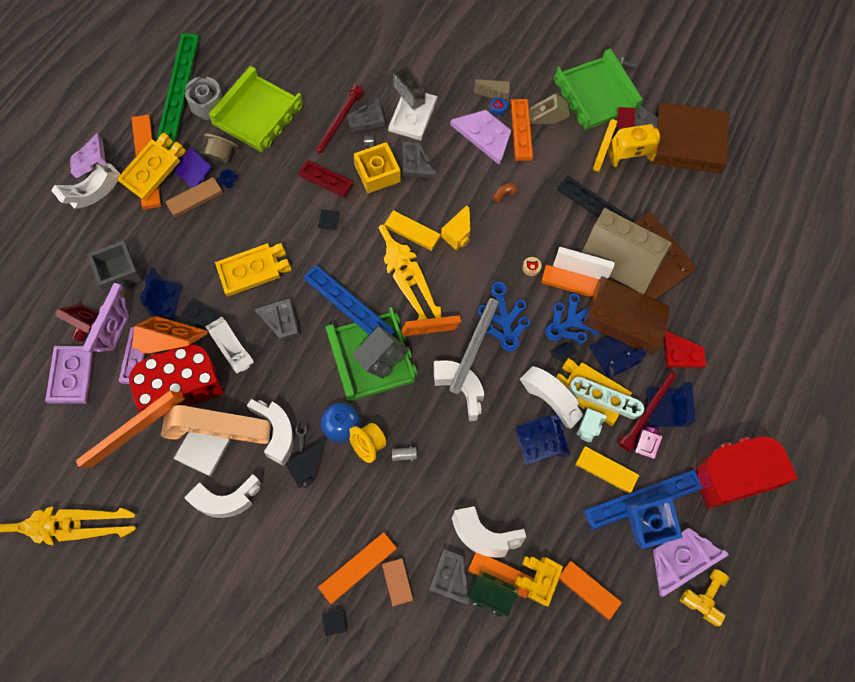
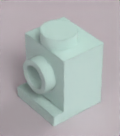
M588 408L584 413L576 435L581 436L580 438L586 442H592L595 435L599 436L602 429L601 424L605 421L606 415Z

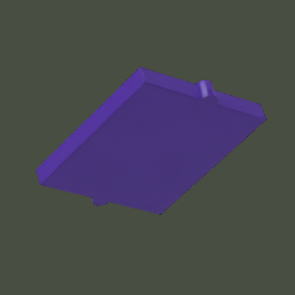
M190 148L184 157L180 158V162L173 171L193 188L199 185L202 180H205L206 175L213 167L193 148Z

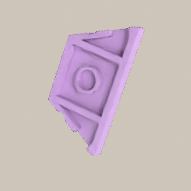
M487 110L451 120L452 127L496 163L501 164L511 134V130Z
M98 133L80 151L71 156V174L75 178L93 170V165L97 162L100 165L106 163L103 139Z
M113 284L104 304L100 308L96 321L92 324L82 351L92 353V351H114L129 319L125 298L120 296V291L123 289L121 284Z
M690 528L681 532L683 538L663 543L653 550L660 596L667 595L729 554L725 550H720L712 545V542L701 538Z

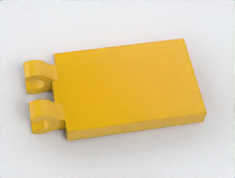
M162 133L156 142L151 140L116 180L146 201L180 162L177 157L184 155L186 150L178 142H175L169 150L167 147L171 146L173 141L169 139L167 134Z
M267 243L215 262L226 296L229 297L280 278L279 273L291 271L287 259L278 262L276 258L286 255L282 243L271 248Z
M569 358L562 367L563 370L571 373L569 378L566 379L561 374H558L556 377L568 390L572 380L581 377L629 397L632 394L629 390L581 362L580 366H577ZM578 383L577 385H575V386L577 387V388H576L577 391H580V389H583V388H581V384H580V383ZM588 387V388L586 389V390H587L586 393H585L586 395H587V393H588V391H589V389H590L591 387ZM593 390L592 396L596 399H601L602 393L599 390ZM574 396L579 402L578 406L587 410L589 408L606 415L604 422L611 426L619 416L618 413ZM612 397L610 400L611 404L616 407L620 406V400L617 397Z

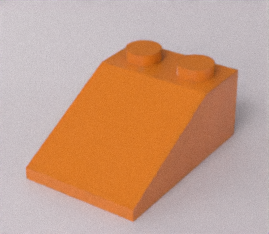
M153 316L134 326L132 348L140 350L141 353L149 354L188 346L207 335L208 331Z

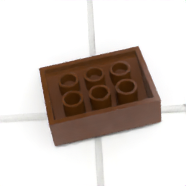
M649 212L634 223L672 242V248L644 294L656 300L690 277L697 270V267L653 213Z
M601 276L583 325L649 355H653L662 346L667 331L670 306Z

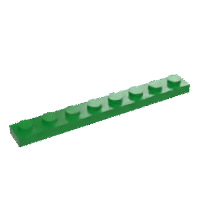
M181 34L157 140L162 133H165L173 141L172 145L167 147L169 150L177 142L186 102L185 88L191 80L200 39L195 34Z

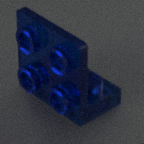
M151 267L150 272L145 277L146 285L144 291L140 294V302L151 317L158 316L174 320L183 286L181 283L163 281L157 270Z
M607 337L590 346V350L609 379L642 363L647 356L644 349L636 351L632 346L612 337Z
M684 382L678 389L669 388L650 415L649 425L652 427L691 426L696 421L692 383ZM659 388L647 389L648 404Z
M548 415L516 427L525 464L529 465L553 456H570L559 417Z

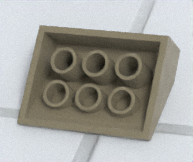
M604 208L592 229L582 253L614 262L615 264L609 277L644 295L672 248V242Z

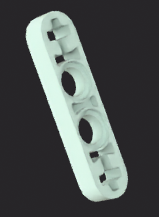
M577 377L569 385V390L574 396L630 419H637L644 412V406L639 400L587 379ZM578 383H580L581 388H583L580 389V391L576 390L577 387L575 385H577ZM588 387H591V388L589 389L587 395H586V394H585L586 391H587L586 389H587ZM599 390L602 393V398H594L592 391ZM617 397L621 402L620 406H613L610 401L611 398ZM635 405L637 411L633 413L629 407Z

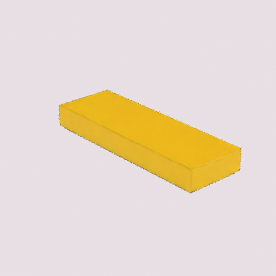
M610 120L593 167L594 171H600L617 124L616 120Z
M394 210L384 224L387 229L430 251L433 250L441 235Z
M586 446L583 448L575 464L627 493L632 492L639 477L635 472Z

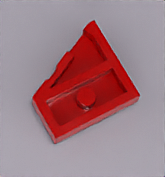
M666 331L663 340L666 368L706 367L703 347Z

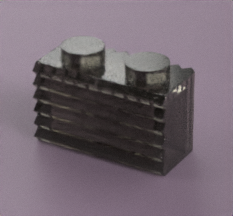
M404 67L393 74V87L411 109L415 110L425 104L426 88L410 72V69Z

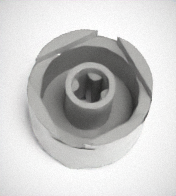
M196 77L186 85L185 96L192 113L204 120H209V113L223 96L216 80L211 77L203 79Z

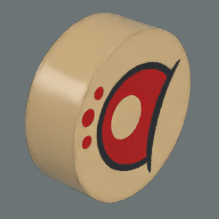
M529 257L524 261L522 268L526 275L536 276L540 273L542 264L539 259Z

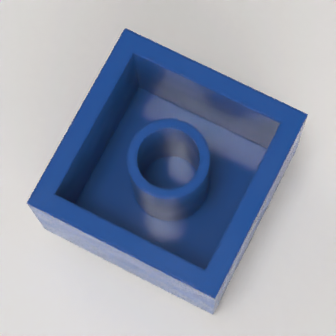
M663 493L625 504L635 544L640 548L644 549L683 538L671 496Z

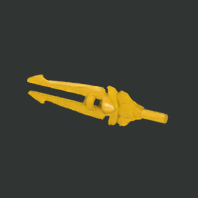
M384 224L380 225L379 230L387 246L384 257L385 264H388L387 272L390 273L395 269L393 277L418 312L419 318L417 320H424L427 317L410 288L416 283L434 316L441 318V307L435 306L418 263L410 261L417 256L415 253L410 252L411 249L407 245L395 242ZM407 265L406 269H400L402 266ZM413 276V278H412L411 280H409V281L406 280L407 277Z
M49 507L44 512L43 510L34 511L32 516L23 522L0 524V532H20L31 537L36 543L44 541L46 544L54 545L52 536H56L58 541L78 540L113 533L123 537L133 532L136 527L81 529V520L133 518L136 514L124 508H119L117 512L59 509L56 515L52 516L54 507ZM56 521L59 522L58 530L55 529ZM71 521H74L73 529L70 528Z

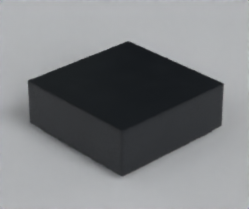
M321 209L318 227L321 229L337 230L339 211Z
M565 342L550 352L552 357L564 361L576 354L577 350L575 346Z
M343 609L321 614L325 636L347 632Z

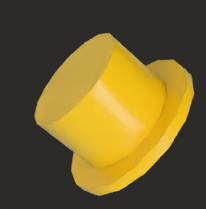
M369 423L363 428L354 426L349 429V440L357 455L367 463L374 462L376 452L386 446V439L381 429L374 423Z

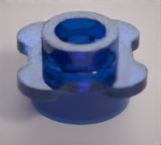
M226 169L220 172L217 182L229 189L238 180V175Z

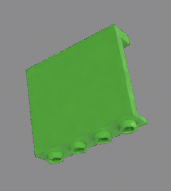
M611 49L604 51L603 58L563 72L560 67H557L554 81L556 85H559L563 97L567 99L570 109L575 112L579 124L585 130L609 122L612 119H617L618 107L635 108L636 111L642 104V97Z
M391 307L389 308V313L378 317L396 331L397 335L395 337L404 345L403 341H406V338L398 327V324H400L399 316L397 313L394 314ZM355 323L334 328L333 324L325 326L348 402L415 383L417 370L415 365L410 363L409 358H412L409 347H406L409 351L406 353L405 358L395 365L390 375L382 379L367 372L352 356L369 337L365 331Z

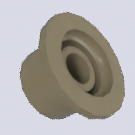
M207 133L203 137L208 141L204 155L219 162L228 163L231 151L238 150L239 147L232 141Z

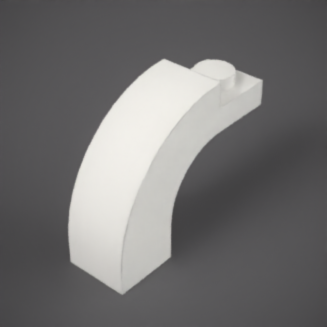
M96 163L91 174L81 183L76 185H54L52 192L59 201L70 203L74 209L87 207L106 196L118 182L116 179L121 174L110 163L103 165Z
M223 317L206 326L209 334L236 374L240 371H245L253 364L254 361L242 347Z
M434 361L435 386L451 385L460 364L453 361ZM469 370L461 391L467 399L469 421H476L478 414H481V403L479 401H483L484 391L477 376Z
M532 366L520 378V381L530 394L542 398L555 410L565 427L571 429L584 416L577 406L579 402L574 395L548 372Z
M251 399L247 405L250 412L270 421L273 425V437L264 453L268 458L284 466L291 455L294 445L292 425L284 410L273 401L268 408V405L263 401L258 400L256 402Z
M252 474L238 490L227 496L214 495L199 483L184 498L203 514L211 517L226 518L238 515L253 504L247 498L249 496L253 497L260 490L259 486L262 483Z
M475 506L455 510L452 517L455 530L463 543L471 550L484 556L505 557L509 548H519L526 538L524 529L507 533H493L487 530L480 523Z

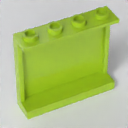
M250 66L211 110L209 117L214 126L263 153L266 148L271 146L275 137L281 134L285 125L291 122L294 114L301 110L303 102L300 93L296 97L259 77L256 69Z

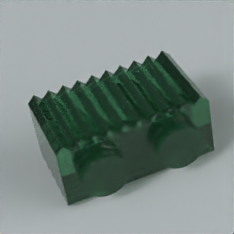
M480 570L468 599L472 600L471 602L475 606L490 608L491 612L499 617L503 615L508 617L518 596L519 588Z

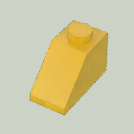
M468 206L464 207L441 230V238L456 251L461 246L465 247L470 241V213Z

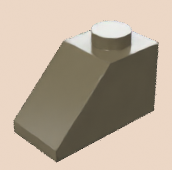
M554 94L530 107V124H556L570 117L568 102L558 94Z

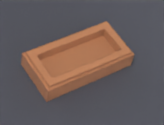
M403 559L382 564L392 606L413 601Z

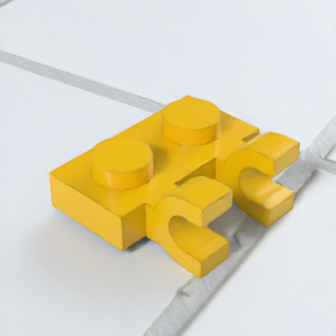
M525 557L522 565L536 570V575L533 581L527 577L521 578L517 576L515 585L529 590L528 598L549 607L563 566L546 557H542L541 561L534 557H531V559Z

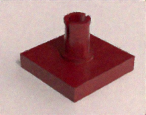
M83 304L59 308L55 316L75 326L71 338L83 342L86 333H90L92 324L96 321L99 313Z

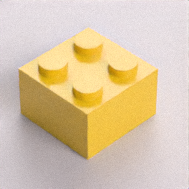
M387 142L354 153L355 167L368 194L401 182L399 166Z

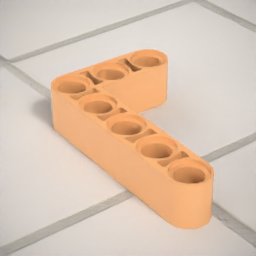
M177 405L173 406L164 416L161 437L179 439L186 432L266 444L269 443L271 422L263 419Z

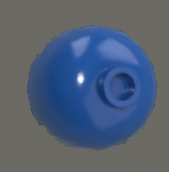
M335 403L329 406L321 418V428L324 435L330 441L337 444L349 442V429L351 427L361 428L360 417L357 411L346 403Z

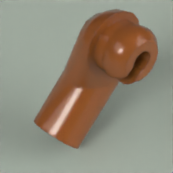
M511 182L498 188L492 199L496 203H500L506 193L509 192L510 195H513L518 191V188Z

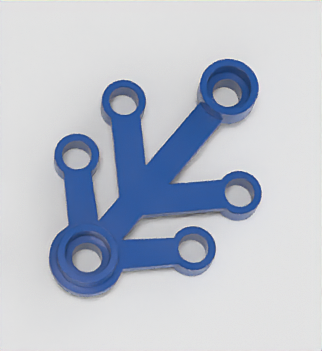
M495 282L492 285L491 294L499 302L498 310L500 316L494 313L492 321L503 328V333L493 328V325L490 323L488 326L490 330L486 331L485 335H492L500 341V346L503 350L512 352L519 346V335L530 325L529 318L521 317L518 326L511 332L510 325L518 314L525 310L526 302L524 300H517L514 308L508 315L504 300L507 290L506 285L502 282ZM500 290L502 293L498 294L495 291ZM522 304L523 308H519L517 305ZM481 305L479 307L478 315L480 317L483 314L480 310L485 309L486 305ZM521 321H526L527 325H522ZM511 341L513 344L507 345L506 342Z
M573 293L569 296L567 320L561 324V315L565 310V306L560 302L554 305L553 323L549 324L545 330L549 340L559 341L562 338L575 340L579 345L584 344L587 340L586 333L567 331L570 327L588 330L593 335L601 333L583 325V321H581L585 319L589 307L576 314V308L580 301L578 294ZM571 298H575L577 301L573 302ZM556 307H560L562 310L558 311ZM551 331H557L558 334L554 335ZM578 336H582L584 340H579Z

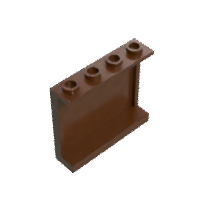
M660 102L656 111L660 141L652 164L722 174L727 166L729 112Z

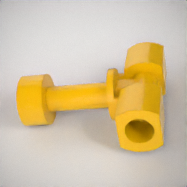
M714 569L710 575V579L713 581L705 595L699 594L698 596L691 590H685L679 601L692 610H699L704 614L703 618L714 626H720L726 615L714 607L715 602L712 599L720 585L726 586L729 577L725 573Z

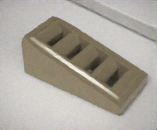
M476 79L474 93L493 99L501 97L508 102L510 82Z

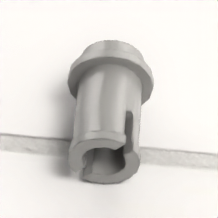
M416 447L392 448L393 461L411 460L412 462L413 459H417Z

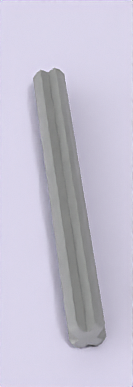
M489 299L450 386V392L460 393L498 306V300Z

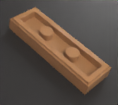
M213 177L165 201L174 218L223 194Z

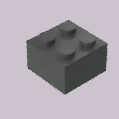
M124 240L87 254L97 283L105 295L109 294L114 283L121 284L122 288H126L142 281L132 253Z
M378 326L352 356L367 372L384 379L391 374L395 365L405 358L409 350L393 334Z

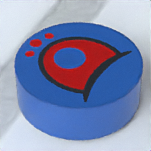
M501 97L492 99L490 103L491 112L495 115L504 114L507 110V101Z

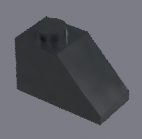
M321 443L285 463L298 488L309 487L314 483V479L317 478L324 454Z

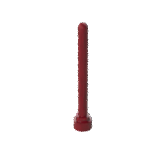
M353 85L350 89L349 99L317 146V153L323 152L354 102L361 99L365 92L360 86Z
M675 372L668 374L631 431L619 439L617 444L621 448L631 452L635 447L636 436L677 376Z

